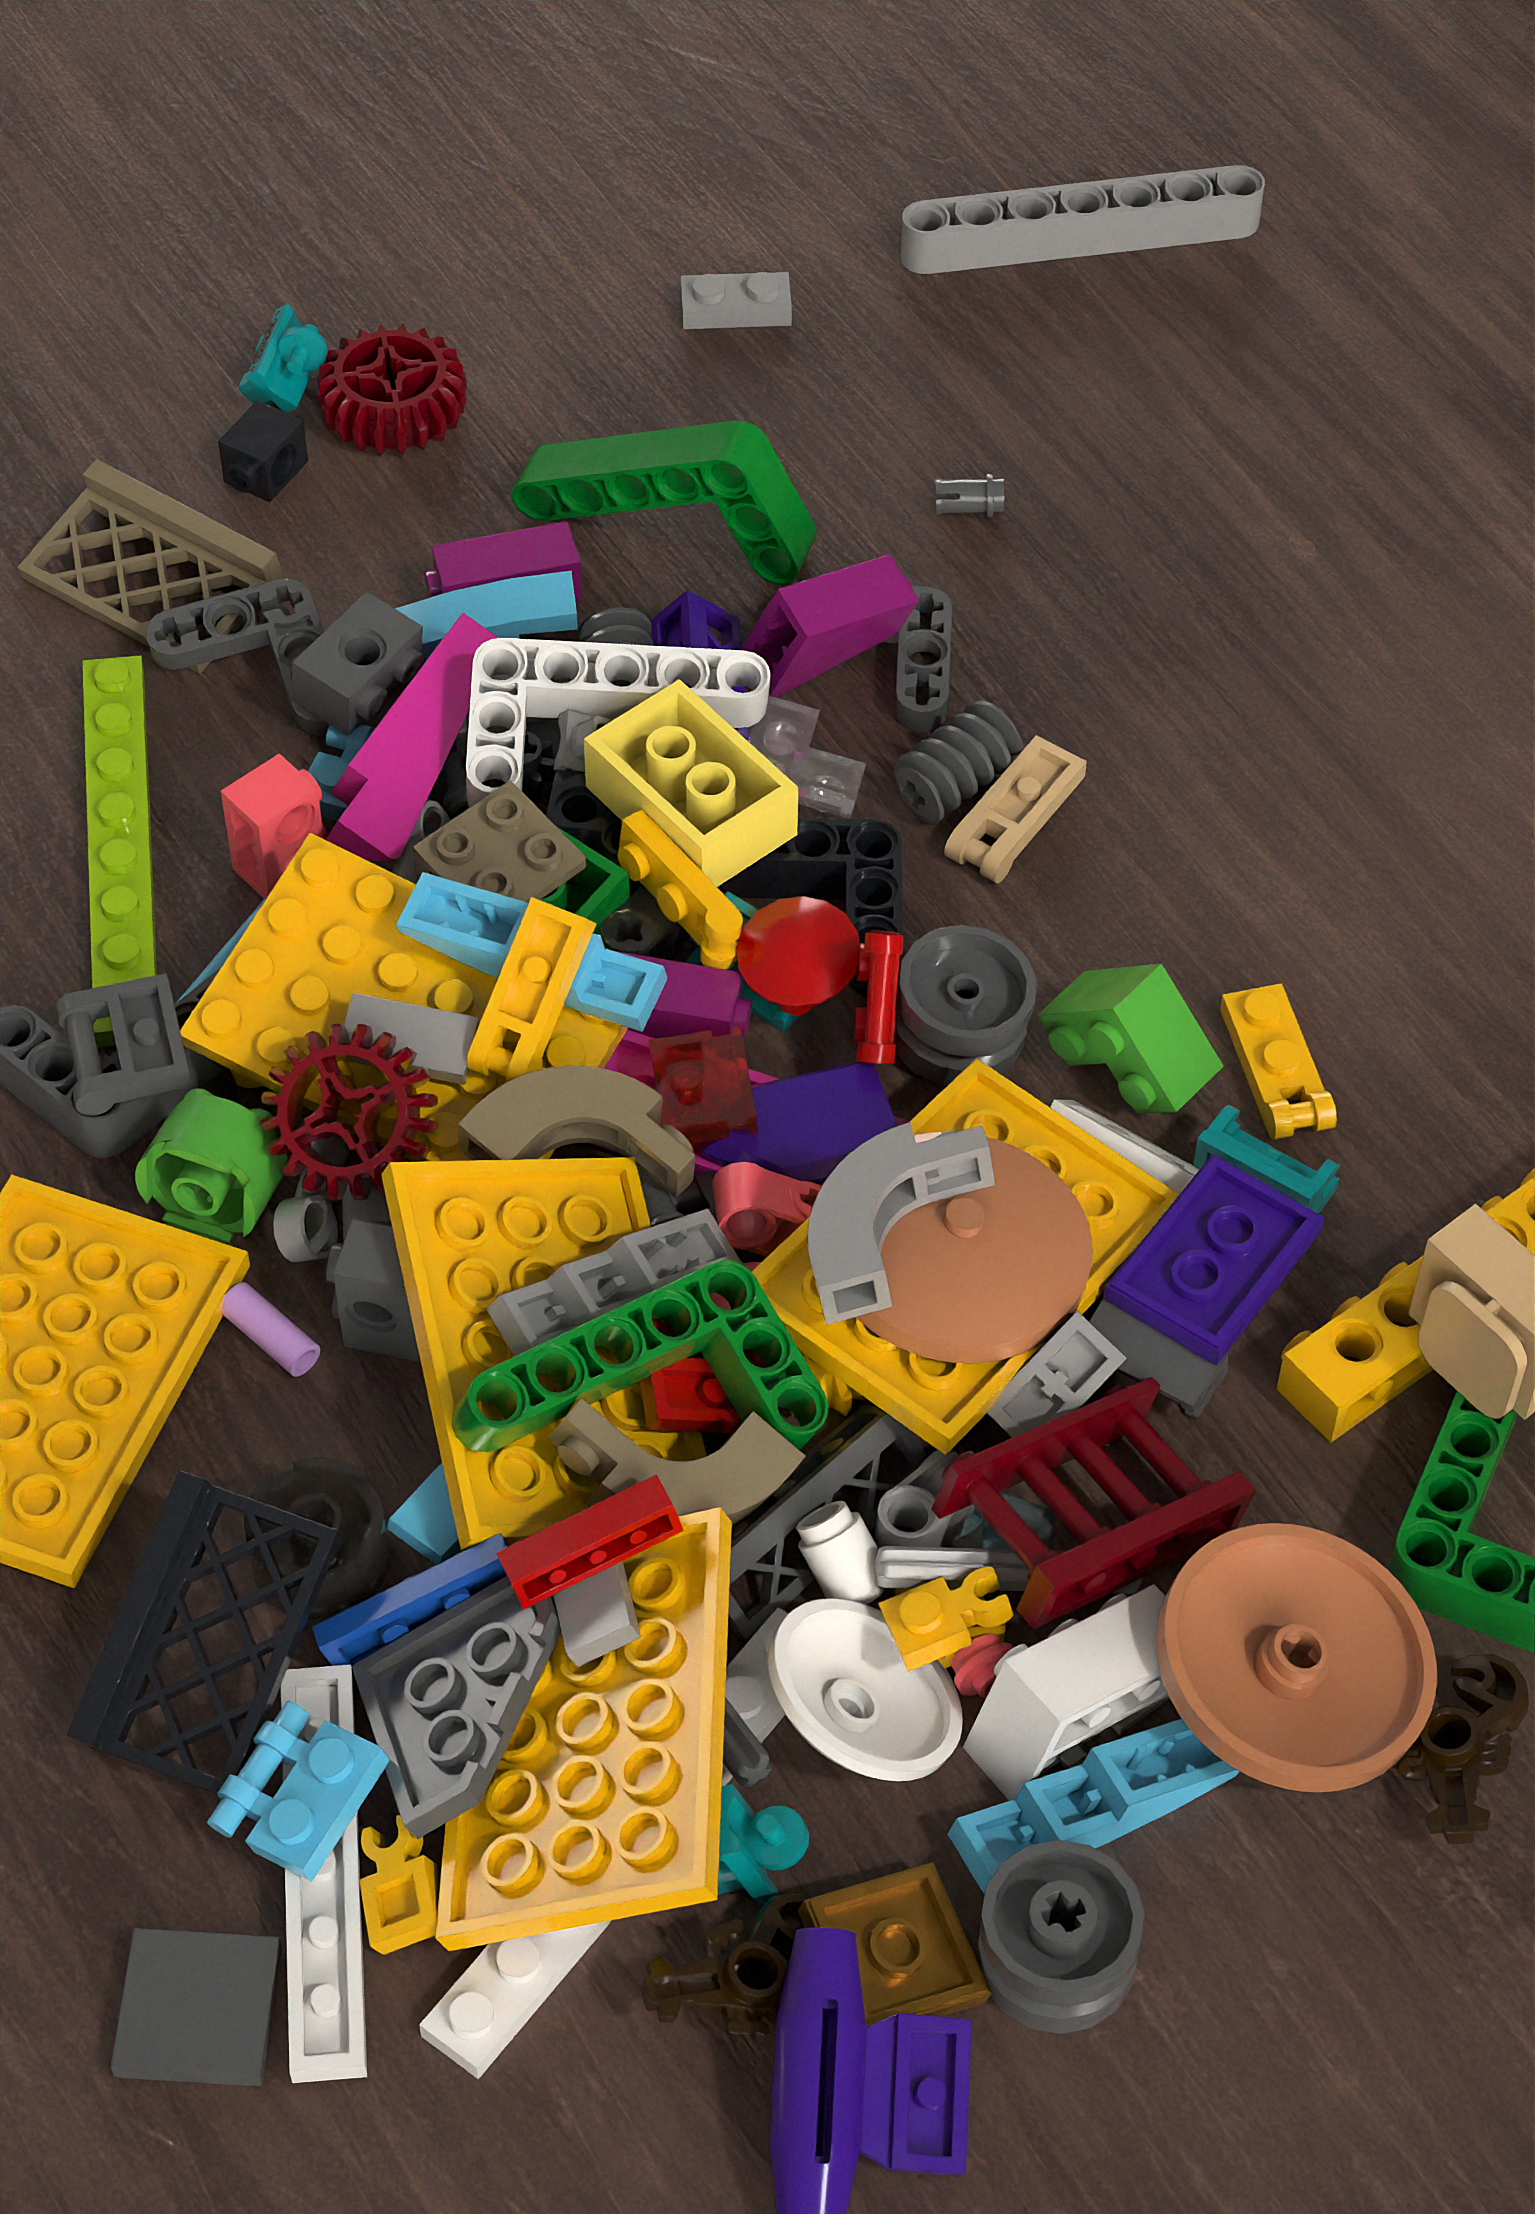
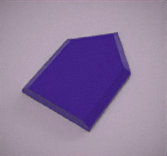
M857 1061L747 1086L702 1150V1157L724 1167L729 1163H755L766 1170L799 1181L823 1184L837 1165L852 1151L876 1135L898 1125L874 1063Z

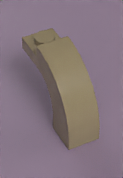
M591 1066L550 1067L519 1076L488 1094L458 1123L459 1150L472 1161L539 1159L547 1152L564 1145L574 1143L598 1144L613 1149L624 1157H635L636 1166L675 1198L693 1181L696 1156L692 1153V1145L680 1131L668 1124H665L663 1127L659 1126L662 1120L663 1096L632 1077L616 1071Z
M582 1398L547 1438L558 1447V1454L568 1467L581 1475H590L600 1483L583 1503L587 1507H591L593 1504L603 1501L657 1474L678 1517L721 1507L732 1521V1525L758 1508L782 1485L805 1458L801 1451L754 1411L731 1433L715 1453L694 1461H671L644 1451Z

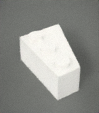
M1154 1584L1130 1597H1127L1125 1594H1118L1107 1601L1096 1614L1080 1622L1074 1618L1060 1624L1047 1639L1029 1648L1026 1644H1020L1008 1651L998 1661L994 1668V1674L997 1677L966 1739L963 1749L1009 1801L1017 1797L1024 1783L1038 1779L1040 1775L1058 1762L1065 1769L1082 1763L1086 1758V1754L1080 1747L1104 1729L1111 1726L1120 1735L1170 1699L1162 1680L1156 1650L1157 1623L1165 1595Z

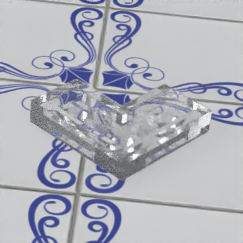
M768 695L765 715L758 723L753 725L748 742L799 787L798 804L851 819L866 763L811 748L810 745L820 710Z

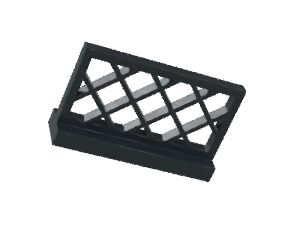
M179 1470L67 1736L94 1750L110 1756L114 1755L217 1795L229 1775L238 1776L255 1749L256 1744L253 1739L267 1720L343 1534L337 1529L214 1486L204 1478ZM224 1506L246 1514L255 1539L220 1554L212 1533ZM260 1520L279 1527L265 1533ZM297 1533L318 1540L308 1567L283 1578L271 1545ZM206 1549L210 1560L200 1564ZM261 1551L274 1583L238 1599L225 1567ZM216 1572L228 1604L192 1620L184 1600L191 1583ZM300 1585L293 1602L289 1590ZM279 1595L287 1614L282 1631L256 1644L243 1611ZM179 1615L182 1626L172 1630L176 1618ZM234 1617L246 1649L210 1665L198 1633ZM188 1638L200 1671L165 1687L157 1667L163 1649ZM272 1652L268 1665L265 1667L261 1656ZM251 1661L260 1682L254 1699L229 1711L216 1677ZM151 1682L154 1692L144 1697L147 1687ZM206 1683L218 1716L183 1732L170 1699ZM160 1705L172 1738L147 1750L124 1743L135 1716ZM245 1718L238 1735L234 1723ZM223 1728L232 1752L221 1779L198 1771L188 1744ZM178 1750L183 1765L163 1758V1756Z

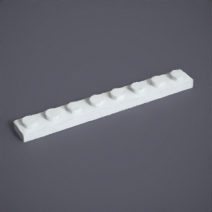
M779 1607L726 1667L725 1697L760 1743L764 1741L786 1715L774 1692L768 1669V1651L771 1639L776 1629L788 1615ZM723 1764L722 1786H726L733 1776ZM612 1920L488 1944L420 2023L421 2037L479 2079Z

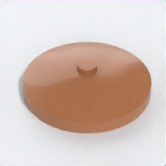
M929 1132L917 1134L914 1137L916 1143L933 1139L944 1132ZM986 1137L990 1149L995 1185L922 1205L904 1215L889 1230L882 1245L881 1258L886 1272L892 1307L857 1316L859 1321L884 1340L901 1349L935 1360L956 1363L992 1362L1021 1355L1048 1341L1077 1310L1084 1295L1093 1254L1091 1232L1084 1211L1075 1195L1055 1172L1035 1157L1010 1144Z
M1282 1523L1256 1524L1226 1532L1201 1547L1186 1562L1170 1586L1159 1613L1156 1630L1158 1665L1169 1698L1178 1714L1193 1734L1216 1756L1240 1772L1264 1783L1301 1792H1331L1353 1788L1369 1782L1385 1773L1401 1759L1418 1738L1431 1714L1437 1688V1662L1433 1642L1421 1612L1402 1584L1382 1564L1357 1546L1330 1533L1306 1526Z

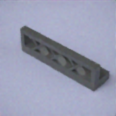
M862 1405L806 1453L805 1458L792 1474L758 1508L732 1525L730 1584L746 1570L763 1572L760 1602L746 1614H744L729 1592L728 1627L736 1639L747 1640L778 1607L780 1609L785 1607L816 1579L806 1561L797 1569L781 1566L784 1537L797 1527L804 1517L818 1508L832 1503L833 1494L843 1485L859 1488L857 1512L860 1514L868 1531L875 1527L880 1499L887 1491L893 1489L917 1470L924 1460L929 1457L910 1429L878 1406ZM892 1442H895L911 1468L893 1484L877 1482L880 1453ZM862 1470L861 1479L852 1478ZM876 1490L884 1491L878 1498L875 1499ZM766 1554L765 1564L755 1563ZM780 1574L788 1575V1577L779 1584Z

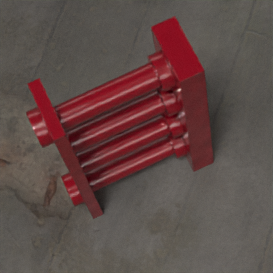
M1153 1377L1127 1388L1123 1385L1115 1386L1093 1403L977 1454L973 1451L962 1453L952 1460L942 1473L943 1483L931 1510L941 1519L973 1504L1029 1569L1027 1574L1029 1583L1016 1610L1033 1629L1187 1557L1218 1536L1237 1529L1256 1492L1239 1471L1213 1484L1209 1480L1201 1482L1152 1428L1145 1418L1161 1386ZM1125 1437L1180 1499L1165 1506H1162L1160 1503L1151 1504L1101 1447ZM1075 1459L1130 1522L1114 1530L1109 1526L1102 1528L1051 1469ZM1024 1481L1079 1543V1546L1064 1553H1061L1059 1550L1050 1551L999 1492Z

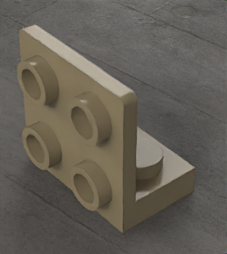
M511 780L412 847L417 882L422 872L527 903H529L531 897L540 900L586 867L585 855Z

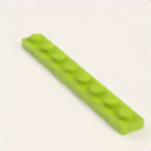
M141 655L83 660L92 988L157 975L145 678ZM110 1016L96 1019L93 1029L97 1048L116 1046Z

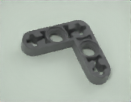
M290 578L277 579L164 610L156 614L149 621L146 628V640L150 655L155 663L171 670L191 667L270 645L297 725L307 734L315 736L327 735L330 724L292 701V665L287 661V656L297 647H309L324 632L312 595L307 586L300 581ZM284 601H290L291 606L295 609V613L284 616L279 604ZM261 607L265 623L257 625L254 609ZM226 614H238L247 621L245 627L235 634H223L214 627L216 621ZM200 623L204 624L207 638L200 641L199 632L196 627ZM171 632H177L182 644L177 647H170L166 635Z
M912 586L919 602L898 633L880 643H898L895 698L896 718L906 728L923 732L940 727L948 714L952 603L947 594L937 588ZM920 613L931 614V630H919ZM924 651L936 655L939 660L931 665H918L912 662L909 657L916 652ZM917 687H928V705L916 704Z

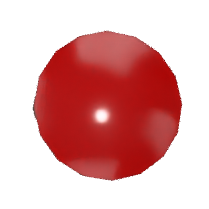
M805 896L779 899L759 909L743 926L736 946L738 969L753 992L770 1003L778 1004L779 1008L786 1014L802 1015L810 1011L813 1005H818L840 994L855 977L858 967L859 934L848 916L827 901Z

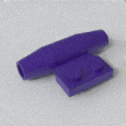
M812 1927L798 1929L795 1933L775 2029L769 2149L776 2214H847L859 2154L880 2165L885 2171L957 2177L966 2174L972 2019L898 2013L866 2027L856 1934L851 1931Z

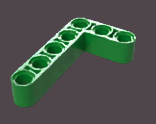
M726 421L542 445L536 447L511 491V499L515 507L527 517L538 521L715 502L752 569L758 576L774 584L785 585L797 578L817 534L811 516L767 436L761 429L745 421Z
M722 1260L709 1264L483 1371L473 1379L452 1413V1427L455 1436L460 1442L473 1451L490 1452L498 1450L566 1417L581 1398L591 1405L647 1378L653 1372L700 1351L742 1422L754 1411L798 1450H801L824 1424L828 1416V1401L824 1391L755 1276L746 1266L737 1261ZM709 1292L723 1296L729 1302L731 1310L717 1306L711 1300ZM652 1319H659L668 1323L674 1330L676 1337L660 1333L654 1326ZM594 1346H603L610 1349L617 1356L619 1364H609L602 1360L596 1353ZM743 1349L757 1353L762 1358L766 1368L751 1364L745 1357ZM536 1374H548L555 1378L560 1384L562 1392H551L545 1389L538 1382ZM485 1401L494 1404L502 1412L504 1420L495 1421L485 1417L478 1409L476 1402ZM778 1407L786 1408L793 1412L798 1418L800 1427L792 1426L785 1422L779 1414Z
M1457 1391L1397 1534L1388 1571L1402 1584L1419 1609L1535 1654V1558L1470 1533L1518 1413L1512 1409L1499 1419L1488 1417ZM1458 1451L1469 1452L1476 1457H1465L1459 1454ZM1435 1504L1447 1505L1455 1511H1443L1437 1508ZM1411 1559H1425L1432 1563L1434 1566H1421L1413 1562ZM1484 1583L1492 1585L1493 1587L1497 1588L1500 1592L1485 1591L1484 1589L1480 1588L1477 1584Z

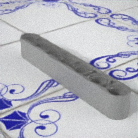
M1233 165L922 200L910 204L902 213L900 261L905 268L912 272L934 274L1244 238L1251 236L1259 227L1265 179L1259 171L1252 167Z

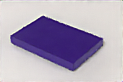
M1212 1154L1107 1283L1104 1300L1217 1366L1320 1234L1325 1217Z

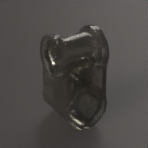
M643 885L617 910L609 914L601 925L600 936L604 947L612 951L672 961L680 953H684L695 944L690 940L691 936L678 922L670 921L663 914L656 898Z

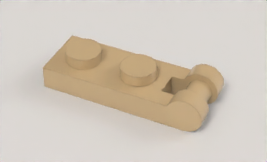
M1036 735L953 830L945 845L944 855L961 865L968 861L980 867V875L997 884L1000 883L1008 874L1014 859L1084 779L1087 761ZM985 833L997 839L992 846L980 841Z

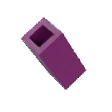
M567 521L433 545L434 570L424 571L428 598L454 590L510 578L572 571L575 602H582L580 560Z
M618 952L663 965L668 978L643 1032L632 1028L627 1030L707 1056L730 1060L736 1035L746 1037L748 1034L753 1001L743 998V977L740 972Z

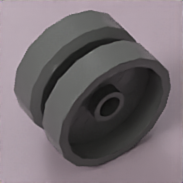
M967 925L949 926L934 929L916 940L902 959L898 975L894 1028L896 1055L913 1073L941 1086H948L976 1058L1001 1075L1009 1072L1022 1052L1027 1034V1025L1035 1005L1037 979L1028 957L1011 940L981 927Z
M1055 1840L1029 1845L1002 1862L986 1886L976 1960L992 1993L990 1997L1002 2013L1029 2029L1064 2034L1092 2028L1116 2012L1133 1985L1142 1940L1145 1912L1137 1885L1115 1859L1086 1844Z

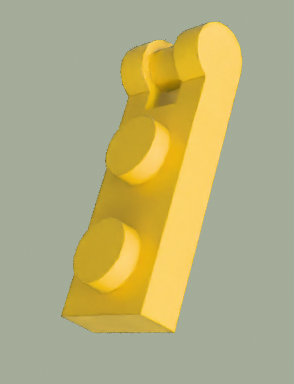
M643 809L622 819L618 859L622 869L628 872L630 879L639 881L656 898L661 911L670 921L678 922L701 946L700 961L704 966L724 970L731 969L737 960V939H739L742 930L743 918L740 911Z
M531 897L470 1046L466 1061L469 1069L485 1076L495 1072L505 1076L506 1083L519 1076L542 1069V1056L597 923ZM508 1029L521 1034L514 1052L503 1048V1039Z
M1282 983L1223 994L1220 1011L1270 1138L1274 1140L1293 1136L1294 1129L1311 1126L1314 1131L1335 1128L1337 1116L1333 1098L1323 1087ZM1301 1100V1103L1290 1105L1288 1101Z

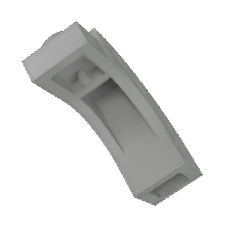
M909 1122L891 1128L866 1141L842 1160L829 1175L814 1202L807 1236L809 1257L826 1325L892 1307L886 1272L881 1258V1249L886 1235L899 1219L922 1205L995 1185L989 1144L982 1125L962 1131H947L933 1139L916 1143Z

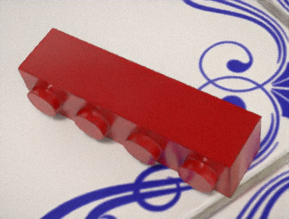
M656 1474L603 1501L593 1504L579 1513L558 1521L530 1537L517 1541L496 1554L524 1610L684 1530L675 1508Z

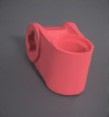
M749 1162L732 1163L721 1168L715 1174L711 1183L717 1224L732 1248L747 1250L768 1257L810 1217L814 1202L822 1186L813 1182L799 1181Z

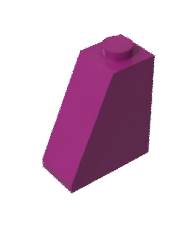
M884 555L777 589L740 650L759 655L769 666L771 677L768 701L897 634L919 600L913 592L909 580L901 573L891 555Z

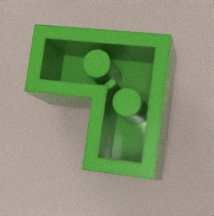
M1162 963L1084 971L1037 1014V1017L1049 1034L1048 1039L1051 1047L1065 1060L1067 1065L1106 1063L1118 1082L1121 1096L1135 1109L1137 1114L1177 1112L1224 1067Z

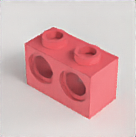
M279 753L221 790L233 870L264 899L270 894L309 833L326 840L327 831L322 823L319 803L322 800L321 789L315 778L307 770L300 769L298 771Z

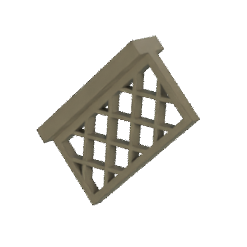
M98 459L83 473L87 488L17 567L21 578L146 646H148L146 628L149 621L140 623L133 619L131 607L162 600L164 610L172 608L171 598L203 592V598L208 599L212 598V589L231 585L244 589L277 579H285L275 552ZM92 510L109 518L111 529L79 535L78 526ZM143 537L154 542V553L123 558L121 542ZM113 544L115 561L84 567L83 550ZM73 553L74 570L50 574L42 570L52 557ZM191 561L199 566L200 576L168 583L166 566ZM158 568L160 585L128 591L126 574ZM118 576L119 594L94 598L88 594L86 583ZM226 614L216 621L219 623L217 625L215 623L214 627L220 633L227 635L235 634L246 619L238 614ZM203 623L197 624L196 627H197V626H202V625H204V624H203ZM176 632L168 634L166 638L170 647L181 645L177 642ZM211 661L187 668L201 674Z

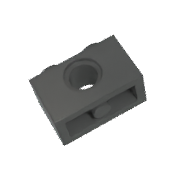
M366 591L292 662V701L349 736L364 720H373L384 707L387 697L401 683L404 685L409 684L421 669L424 662V655L422 654L423 626Z
M352 1219L344 1244L335 1243L333 1245L326 1271L327 1281L335 1284L332 1317L340 1320L343 1346L420 1362L393 1228Z

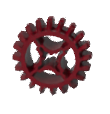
M403 323L397 330H386L381 324L378 332L370 334L359 329L356 340L341 338L339 348L329 350L324 364L319 366V374L317 376L318 389L316 390L318 407L321 408L323 419L327 423L328 430L336 431L340 442L353 441L358 451H363L373 446L377 449L380 456L387 449H398L404 455L406 448L414 445L425 451L428 439L444 441L447 429L457 428L460 414L464 413V405L467 402L466 372L463 371V365L457 357L456 349L448 348L443 337L430 338L425 328L411 333L407 331Z
M332 1024L329 1031L328 1046L320 1033L311 1031L305 1035L306 1044L310 1052L309 1055H306L297 1047L289 1046L284 1051L287 1060L294 1066L291 1072L277 1067H272L269 1071V1076L274 1081L282 1083L283 1086L280 1094L274 1092L262 1093L261 1102L267 1105L278 1106L277 1116L265 1117L260 1121L263 1130H280L282 1136L273 1140L267 1146V1149L271 1155L275 1156L292 1152V1155L284 1163L282 1172L288 1177H294L307 1168L302 1188L308 1192H316L326 1180L325 1190L328 1199L341 1200L348 1184L354 1200H367L370 1192V1178L374 1187L380 1193H385L381 1174L390 1162H408L404 1158L407 1152L425 1158L430 1151L425 1144L415 1140L418 1130L428 1133L437 1131V1122L420 1118V1108L436 1106L438 1104V1097L434 1094H417L416 1088L426 1084L431 1079L430 1072L427 1069L421 1068L406 1073V1070L414 1062L417 1053L412 1048L405 1047L391 1057L396 1045V1036L389 1032H383L379 1035L372 1045L373 1033L370 1026L358 1024L353 1031L350 1041L349 1033L344 1025ZM353 1058L366 1059L377 1066L389 1081L380 1086L370 1085L363 1089H357L349 1075L342 1074L337 1062ZM320 1074L321 1078L317 1082L322 1093L321 1104L317 1111L304 1119L305 1123L303 1124L302 1107L306 1092L313 1080ZM344 1099L359 1103L366 1102L361 1105V1115L353 1114L359 1118V1121L354 1126L352 1124L334 1122L338 1120V1110H345L339 1106ZM397 1100L395 1129L388 1143L379 1152L377 1146L381 1142L376 1130L377 1121L384 1111L394 1106L393 1101ZM340 1135L350 1150L357 1151L362 1163L354 1166L339 1167L321 1157L310 1143L320 1138L329 1139Z

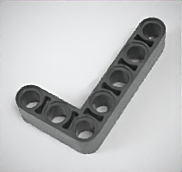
M220 969L174 1004L180 1030ZM10 1005L0 1008V1084L80 1150L92 1157L107 1158L125 1151L167 1117L172 1108L183 1100L188 1091L197 1088L201 1089L227 1068L183 1046L192 1087L114 1103L111 1109L105 1113L92 1116L84 1115L78 1112L75 1106L73 1087L77 1083L69 1040L24 1006ZM117 1050L100 1063L102 1074L121 1070Z

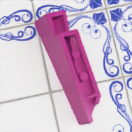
M465 613L460 615L349 763L332 790L331 794L348 807L336 822L326 841L365 860L392 862L400 858L470 710L472 668L475 652L484 642L498 638Z

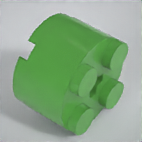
M191 1089L186 1093L183 1100L172 1108L136 1167L135 1181L140 1195L147 1205L153 1196L166 1210L162 1220L169 1226L221 1243L230 1242L234 1234L243 1232V1237L252 1231L285 1175L282 1172V1168L287 1160V1154L275 1156L271 1155L267 1149V1146L273 1140L279 1138L278 1136L281 1131L263 1130L260 1124L263 1118L273 1115L263 1109L254 1108L249 1110L233 1101L215 1097L203 1089Z

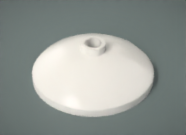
M819 1599L804 1603L795 1608L776 1629L768 1651V1669L774 1692L794 1728L822 1755L845 1769L867 1777L889 1781H910L933 1773L953 1753L960 1740L963 1717L960 1699L949 1673L938 1659L908 1672L880 1610L844 1599Z

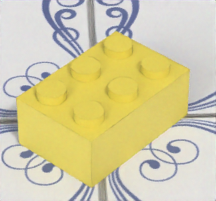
M680 679L584 738L586 787L621 820L643 809L716 887L797 836L799 787Z

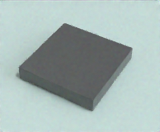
M134 1928L111 2062L114 2078L262 2087L282 1952L280 1937Z

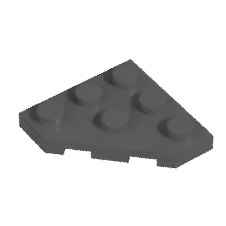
M505 1576L352 1665L377 1745L382 1747L390 1758L385 1770L403 1824L417 1839L480 1804L562 1632L553 1595L523 1610L508 1577Z

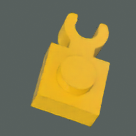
M983 1567L971 1572L964 1579L962 1586L952 1591L949 1590L942 1576L878 1603L884 1621L908 1672L973 1645L968 1631L969 1627L976 1624L982 1627H996L1006 1623L1014 1616L1006 1594L990 1601L980 1600L984 1595L1000 1589L993 1567Z
M401 1815L396 1816L398 1837L390 1847L386 1848L384 1835L371 1826L364 1828L361 1835V1845L364 1853L376 1862L377 1873L359 1879L370 1947L382 1955L436 1935L440 1891L437 1865L425 1855L419 1856L423 1846V1836L417 1839L404 1826Z

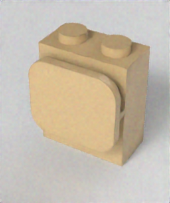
M1475 1203L1427 1240L1408 1314L1421 1325L1418 1341L1427 1362L1471 1404L1486 1416L1494 1419L1503 1417L1513 1409L1525 1420L1535 1412V1255Z

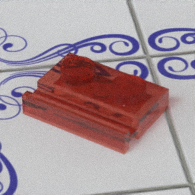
M740 1026L731 1027V1034L713 1037L712 1030L649 1040L656 1091L663 1096L662 1127L668 1124L676 1128L687 1138L690 1144L730 1138L729 1131L748 1128L749 1135L759 1133Z

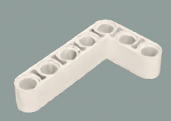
M516 638L490 639L481 644L473 658L466 758L469 808L499 788H491L482 784V782L489 779H498L505 783L511 780L522 791L526 717L559 718L560 713L570 709L592 717L598 715L614 720L680 679L683 683L692 686L690 689L733 728L750 727L763 718L767 709L771 677L769 666L759 655L743 650ZM503 673L510 675L511 678L495 680L490 678V676ZM563 676L570 678L572 681L560 684L550 679ZM622 679L629 681L632 684L629 686L620 687L615 686L610 682ZM734 686H745L753 691L740 693L735 692L731 688ZM491 726H502L509 730L504 733L495 734L485 729Z

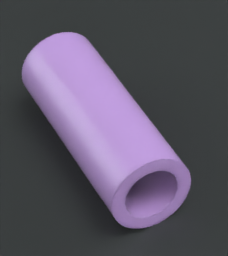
M242 1282L235 1285L224 1296L222 1314L292 1376L298 1377L303 1375L315 1364L320 1355V1346L248 1283Z

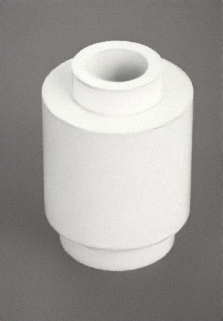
M836 1501L822 1506L798 1523L796 1529L802 1538L798 1547L826 1599H844L866 1605L882 1594L884 1588L877 1585L874 1571V1560L879 1549L858 1512H850L845 1501Z

